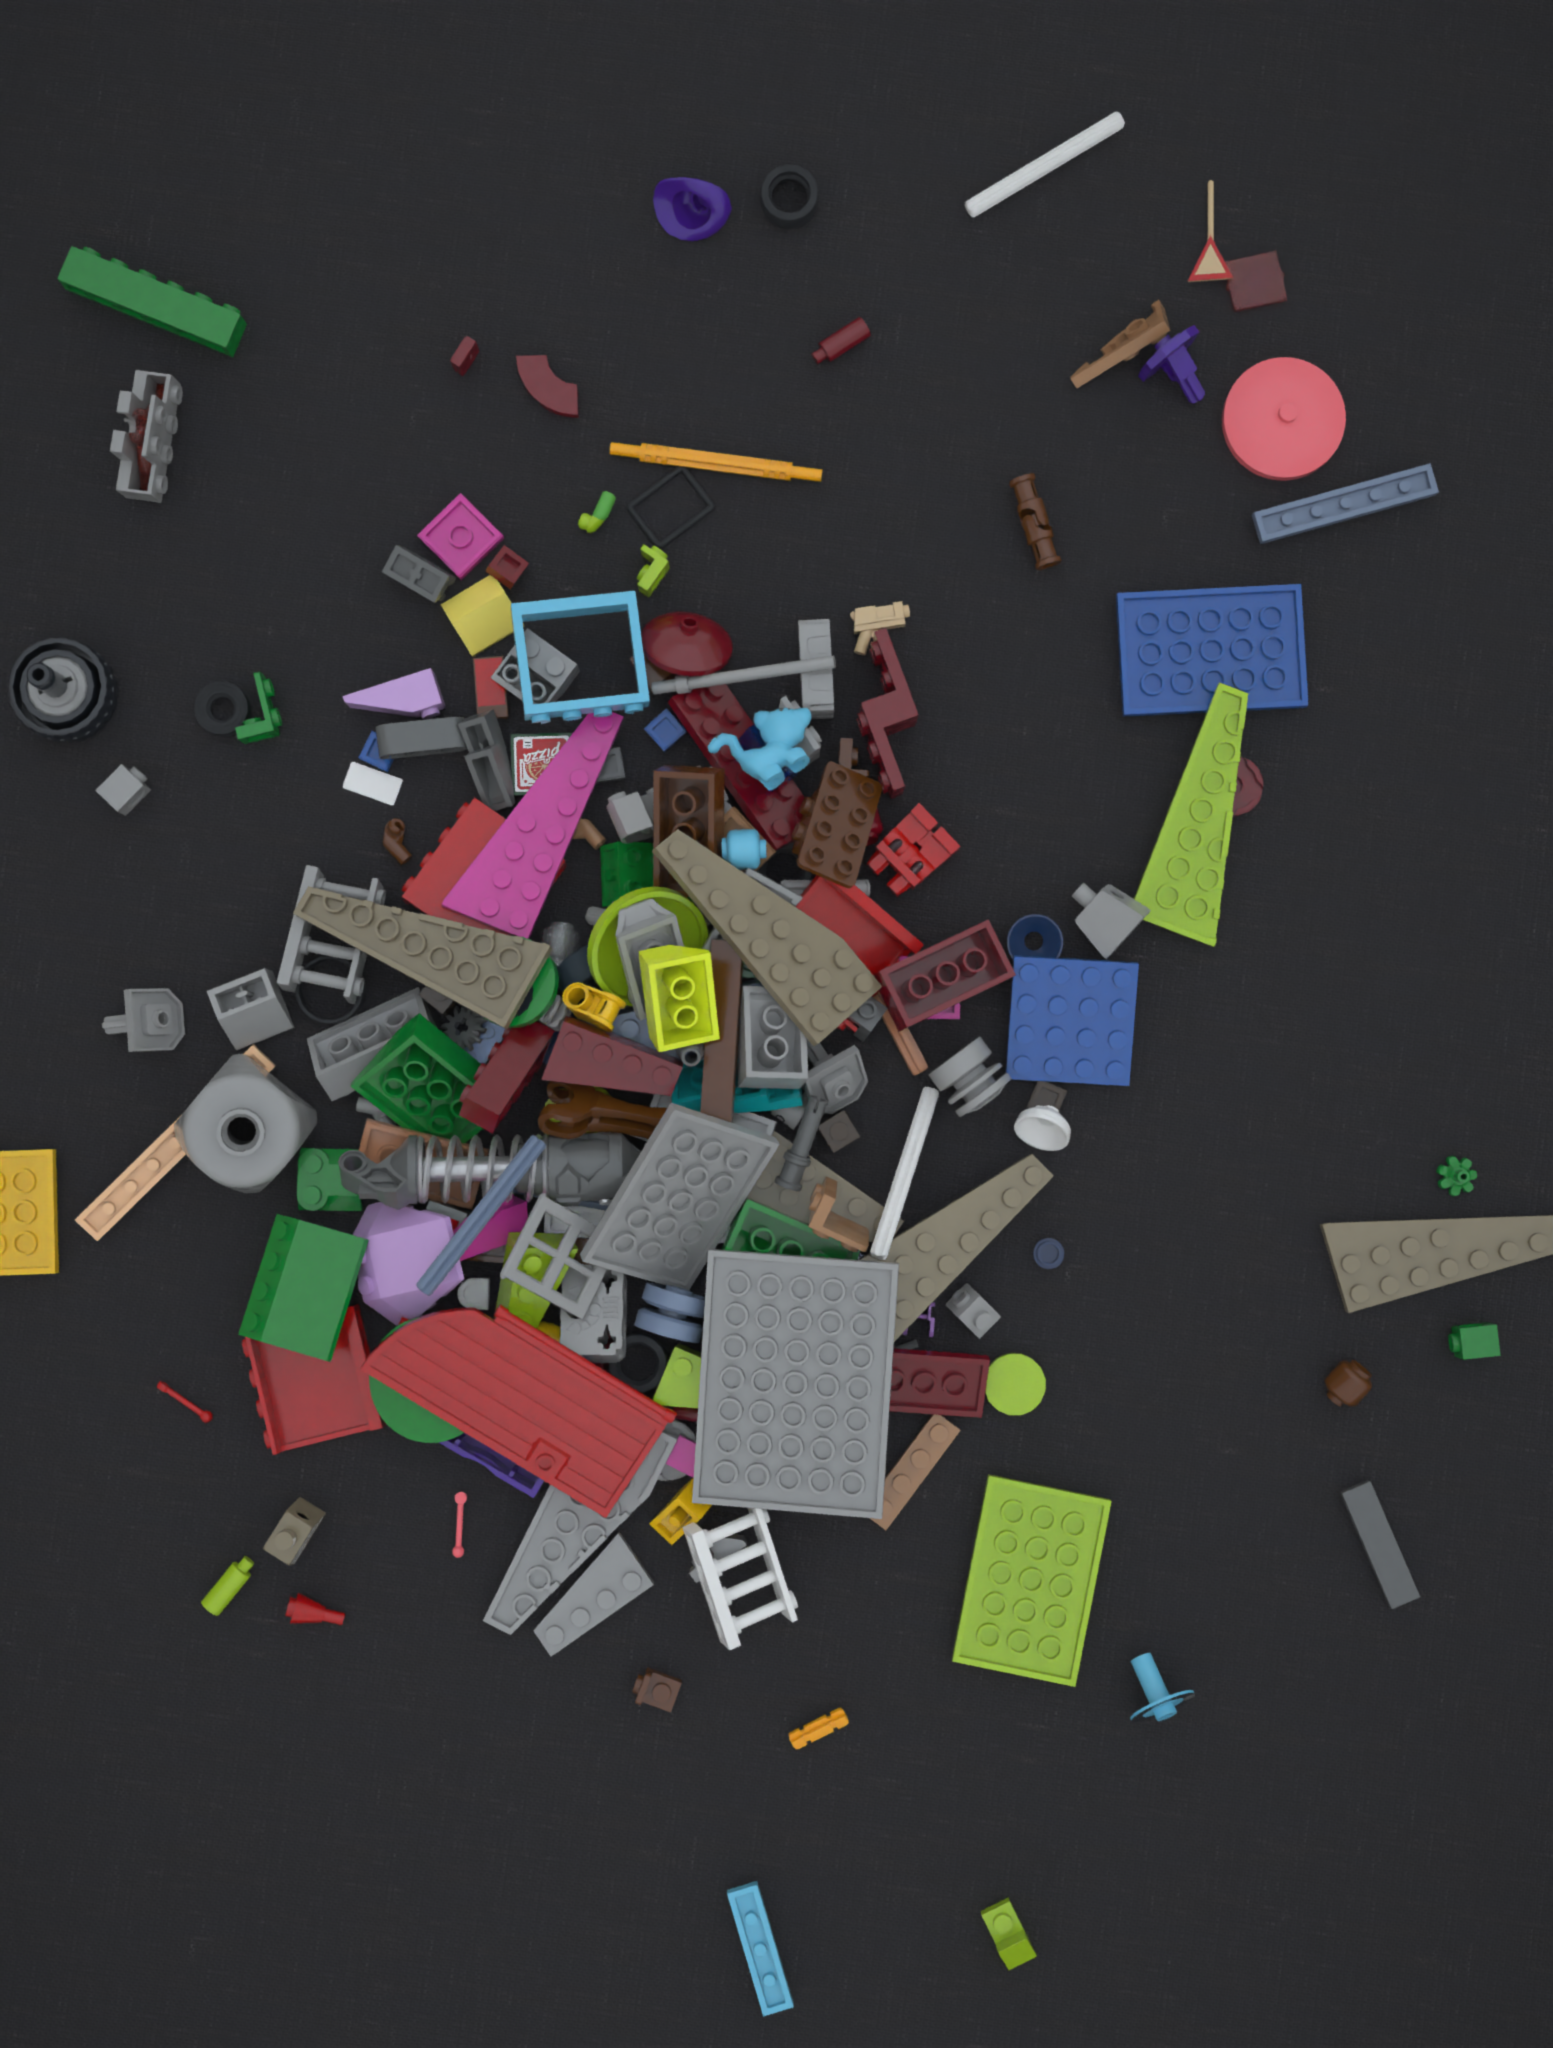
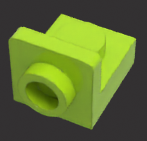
M643 544L640 549L641 555L652 564L650 566L646 564L637 576L639 581L637 585L639 591L649 598L670 569L669 561L666 560L668 557L666 553L654 545L650 549Z

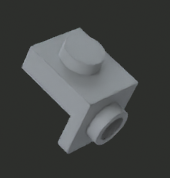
M968 1283L957 1290L946 1303V1306L979 1339L1001 1318Z

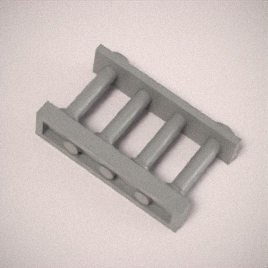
M306 865L296 907L308 886L359 900L372 901L380 905L385 903L386 890L383 889L384 887L377 878H372L370 890L326 882V878H324L318 867ZM293 915L277 984L282 990L294 993L297 984L302 982L345 990L343 996L348 1003L355 1004L357 996H361L364 989L365 980L362 978L367 954L357 948L312 940L309 937L312 924ZM311 952L352 960L348 978L304 970V966H302L304 954L308 955Z

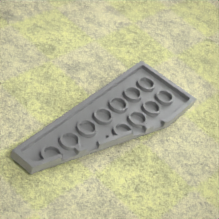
M663 1430L606 1518L550 1485L483 1621L511 1635L650 1496L678 1437Z

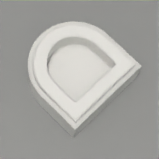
M469 1278L462 1282L457 1293L459 1302L466 1308L474 1307L478 1310H488L490 1278Z

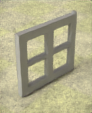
M541 1193L500 1272V1278H507L577 1318L583 1319L607 1269L593 1265L592 1269L569 1257V1254L580 1232L590 1237L596 1225L547 1198L545 1193ZM545 1212L569 1225L557 1249L534 1237ZM529 1244L553 1257L541 1282L517 1269ZM564 1264L587 1276L576 1301L552 1289Z

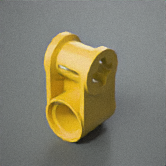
M579 982L567 986L562 995L564 1004L578 1019L591 1023L607 1032L613 1031V1022L620 1009H624L627 1005L624 1000L612 993L600 991ZM585 998L584 1001L578 1005L579 1001Z

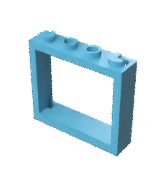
M635 591L511 603V617L525 721L532 720V723L541 722V724L550 722V718L562 716L564 721L581 719V714L594 713V717H607L613 714L612 711L625 710L626 714H634V712L643 711L644 707H648L650 699ZM622 611L628 612L638 693L533 704L523 622Z

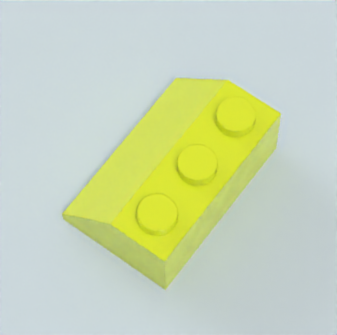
M675 945L638 951L648 1034L657 1051L663 1052L720 1039L710 951Z

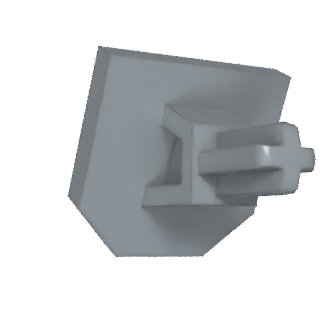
M169 988L124 990L126 1014L105 1017L102 1023L105 1033L108 1035L127 1033L129 1052L174 1050L185 1035L183 1003Z
M807 1039V1057L811 1061L813 1068L808 1071V1080L804 1083L808 1097L809 1095L817 1096L814 1110L817 1109L820 1098L828 1101L824 1113L833 1114L858 1100L868 1083L858 1048L853 1045L833 1056L832 1053L829 1055L826 1053L821 1043L813 1046Z

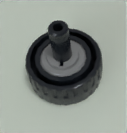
M51 637L29 646L16 659L8 678V698L10 699L12 710L16 713V717L35 734L54 742H81L95 736L111 720L117 706V680L113 675L111 666L97 651L75 639Z

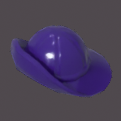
M678 177L663 179L656 185L653 195L655 214L661 226L669 235L685 241H698L714 235L727 222L732 210L729 197L723 189L708 181L695 178Z

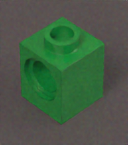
M1485 1322L1451 1326L1452 1334L1448 1335V1344L1450 1351L1454 1353L1456 1358L1465 1360L1501 1356L1497 1324Z

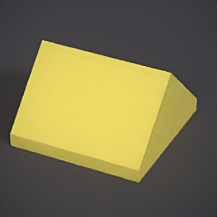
M491 575L441 604L472 657L513 633L511 601L498 580Z

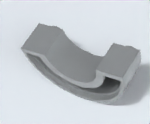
M653 788L646 791L647 794L640 796L638 792L626 795L625 791L608 798L609 804L606 806V809L622 843H633L653 837ZM724 789V802H725V801H728L729 798H728V796H727V794H726V791H725V789Z

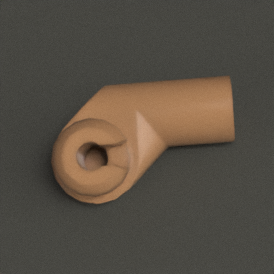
M580 819L572 839H586L595 850L600 848L606 842L605 837L589 820Z

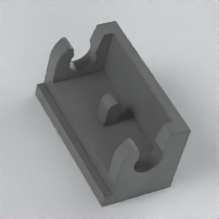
M399 545L395 546L382 570V573L434 603L437 600L442 601L445 599L446 594L444 592L446 588L453 585L457 578L410 549Z

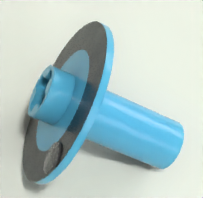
M1151 1653L1142 1654L1131 1660V1664L1149 1702V1705L1141 1708L1130 1717L1131 1722H1141L1156 1717L1157 1721L1168 1719L1177 1714V1707L1195 1696L1193 1690H1185L1169 1695Z

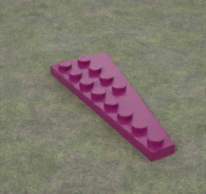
M612 712L611 716L594 717V713L587 714L445 897L442 903L443 908L511 936L530 938L624 720V716Z

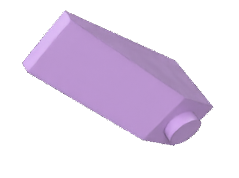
M431 668L343 696L344 702L350 708L416 718L422 716V719L436 717L440 714L439 710L446 709L436 675Z

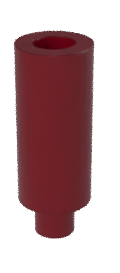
M858 317L819 342V349L811 353L817 364L825 359L831 362L871 336L870 330L864 320Z

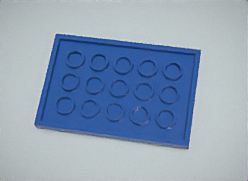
M1301 584L1125 592L1116 594L1122 717L1206 713L1219 682L1248 693L1246 711L1306 708L1308 706Z

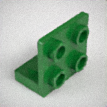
M614 842L600 846L602 907H609L612 902L634 890L653 887V843L633 842L624 844L622 842Z

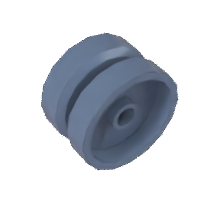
M646 1282L642 1299L650 1305L659 1307V1310L646 1307L639 1309L634 1325L665 1337L685 1342L700 1343L703 1326L701 1323L687 1318V1315L703 1318L705 1297L677 1286Z

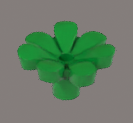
M1448 1156L1446 1158L1448 1166L1439 1165L1437 1167V1174L1444 1176V1178L1438 1181V1186L1441 1189L1449 1188L1448 1193L1450 1196H1458L1461 1189L1465 1193L1471 1192L1474 1187L1470 1180L1477 1178V1172L1469 1169L1472 1162L1464 1157L1459 1163L1455 1156Z

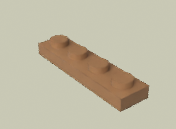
M932 1414L886 1475L882 1519L870 1518L884 1530L888 1529L961 1431L957 1426L942 1415Z

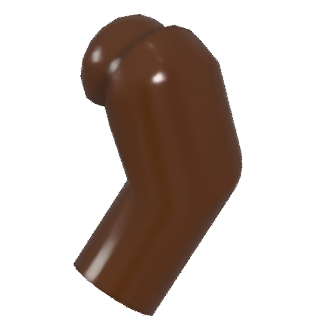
M393 818L385 825L383 846L402 866L413 855L403 845L404 822L401 819Z

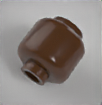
M1356 1360L1351 1362L1341 1361L1325 1379V1385L1329 1390L1326 1395L1340 1407L1343 1403L1354 1407L1371 1390L1372 1383L1370 1378L1372 1375Z

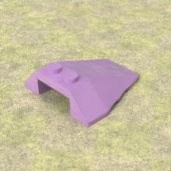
M382 1202L367 1206L353 1233L354 1236L369 1240L358 1273V1288L362 1294L363 1302L395 1325H399L402 1317L408 1320L422 1317L426 1310L432 1309L436 1305V1301L440 1297L446 1296L464 1280L459 1259L432 1295L424 1294L416 1286L420 1278L454 1236L450 1217L429 1210L419 1211L411 1205H407L399 1210L384 1205Z

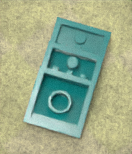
M704 1059L692 1067L683 1064L672 1093V1103L700 1112ZM736 1067L734 1113L772 1111L803 1106L801 1088L738 1087Z

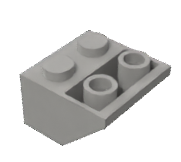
M527 628L524 632L533 704L556 702L579 674V667L574 661ZM514 645L491 676V679L522 701Z
M264 968L207 991L217 1020L236 1050L295 1028L272 970Z

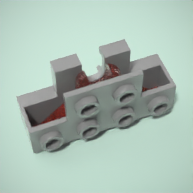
M135 370L132 392L120 390L116 412L127 416L124 418V422H128L129 432L113 430L110 452L121 460L116 491L125 498L161 503L162 496L167 491V466L173 458L172 435L176 433L178 428V419L176 417L177 405L181 403L183 397L181 384L171 374Z

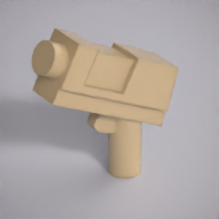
M902 601L893 602V605L855 608V612L852 611L850 613V617L854 621V634H859L854 653L865 656L870 640L874 638L876 631L884 628L905 627V618L910 617L909 605H903Z

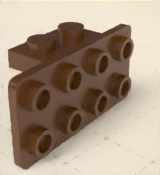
M828 762L824 767L818 789L811 797L806 796L799 809V813L803 814L801 822L796 824L791 839L795 840L792 852L798 855L797 865L806 871L845 888H852L858 877L882 792V785L835 762Z

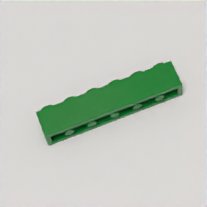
M71 246L57 278L66 290L230 357L234 356L247 326L240 314V310L225 303L223 306L214 304L211 298L199 292H195V295L189 294L184 291L185 289L175 282L167 281L165 284L157 281L156 276L145 270L140 269L139 272L130 270L127 264L118 259L111 258V261L101 258L98 252L91 248L83 247L81 250Z

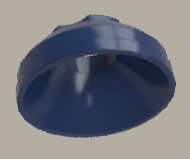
M1041 914L1025 915L1019 918L1008 932V953L1012 959L1013 955L1059 958L1063 949L1062 932L1059 926L1047 916ZM1030 932H1038L1042 936V945L1036 950H1030L1025 946V936Z

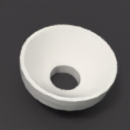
M1037 1105L1022 1111L1014 1124L1017 1136L1026 1144L1037 1149L1046 1151L1061 1150L1068 1145L1071 1129L1068 1122L1059 1113L1057 1108L1050 1105Z

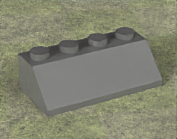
M419 987L307 1038L316 1078L331 1101L355 1091L350 1087L351 1082L392 1036L418 1013L437 1027L426 1001L419 996L421 992Z

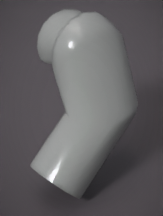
M359 1096L356 1106L357 1112L372 1114L377 1121L396 1125L395 1121L366 1098Z

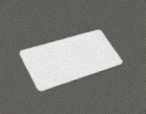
M351 762L343 788L386 804L394 805L403 780L356 762Z

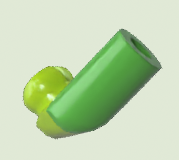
M602 492L592 516L583 513L580 516L578 527L582 530H587V533L596 532L608 518L616 497L610 492Z

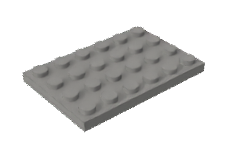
M670 1103L581 1251L582 1261L662 1285H673L690 1290L708 1260V1250L716 1248L780 1145L776 1137Z

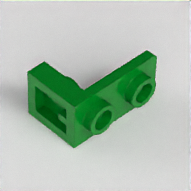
M260 671L254 673V678L265 720L261 721V718H251L243 721V726L235 727L237 738L243 744L280 736L278 726H282V719L278 708H273L271 697L275 696L274 687L271 679H266Z

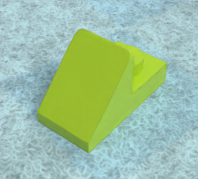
M1009 1897L981 1911V1915L996 1944L997 1951L1008 1970L1037 1957Z

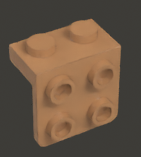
M826 1176L822 1185L816 1184L810 1196L808 1227L812 1228V1232L821 1238L829 1239V1237L840 1241L841 1245L850 1251L858 1252L860 1250L866 1252L869 1246V1229L830 1211L836 1200L837 1181Z

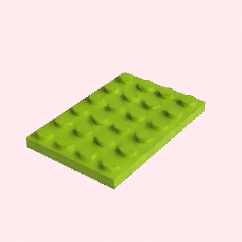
M988 1474L952 1654V1662L1076 1687L1112 1502L1110 1499Z

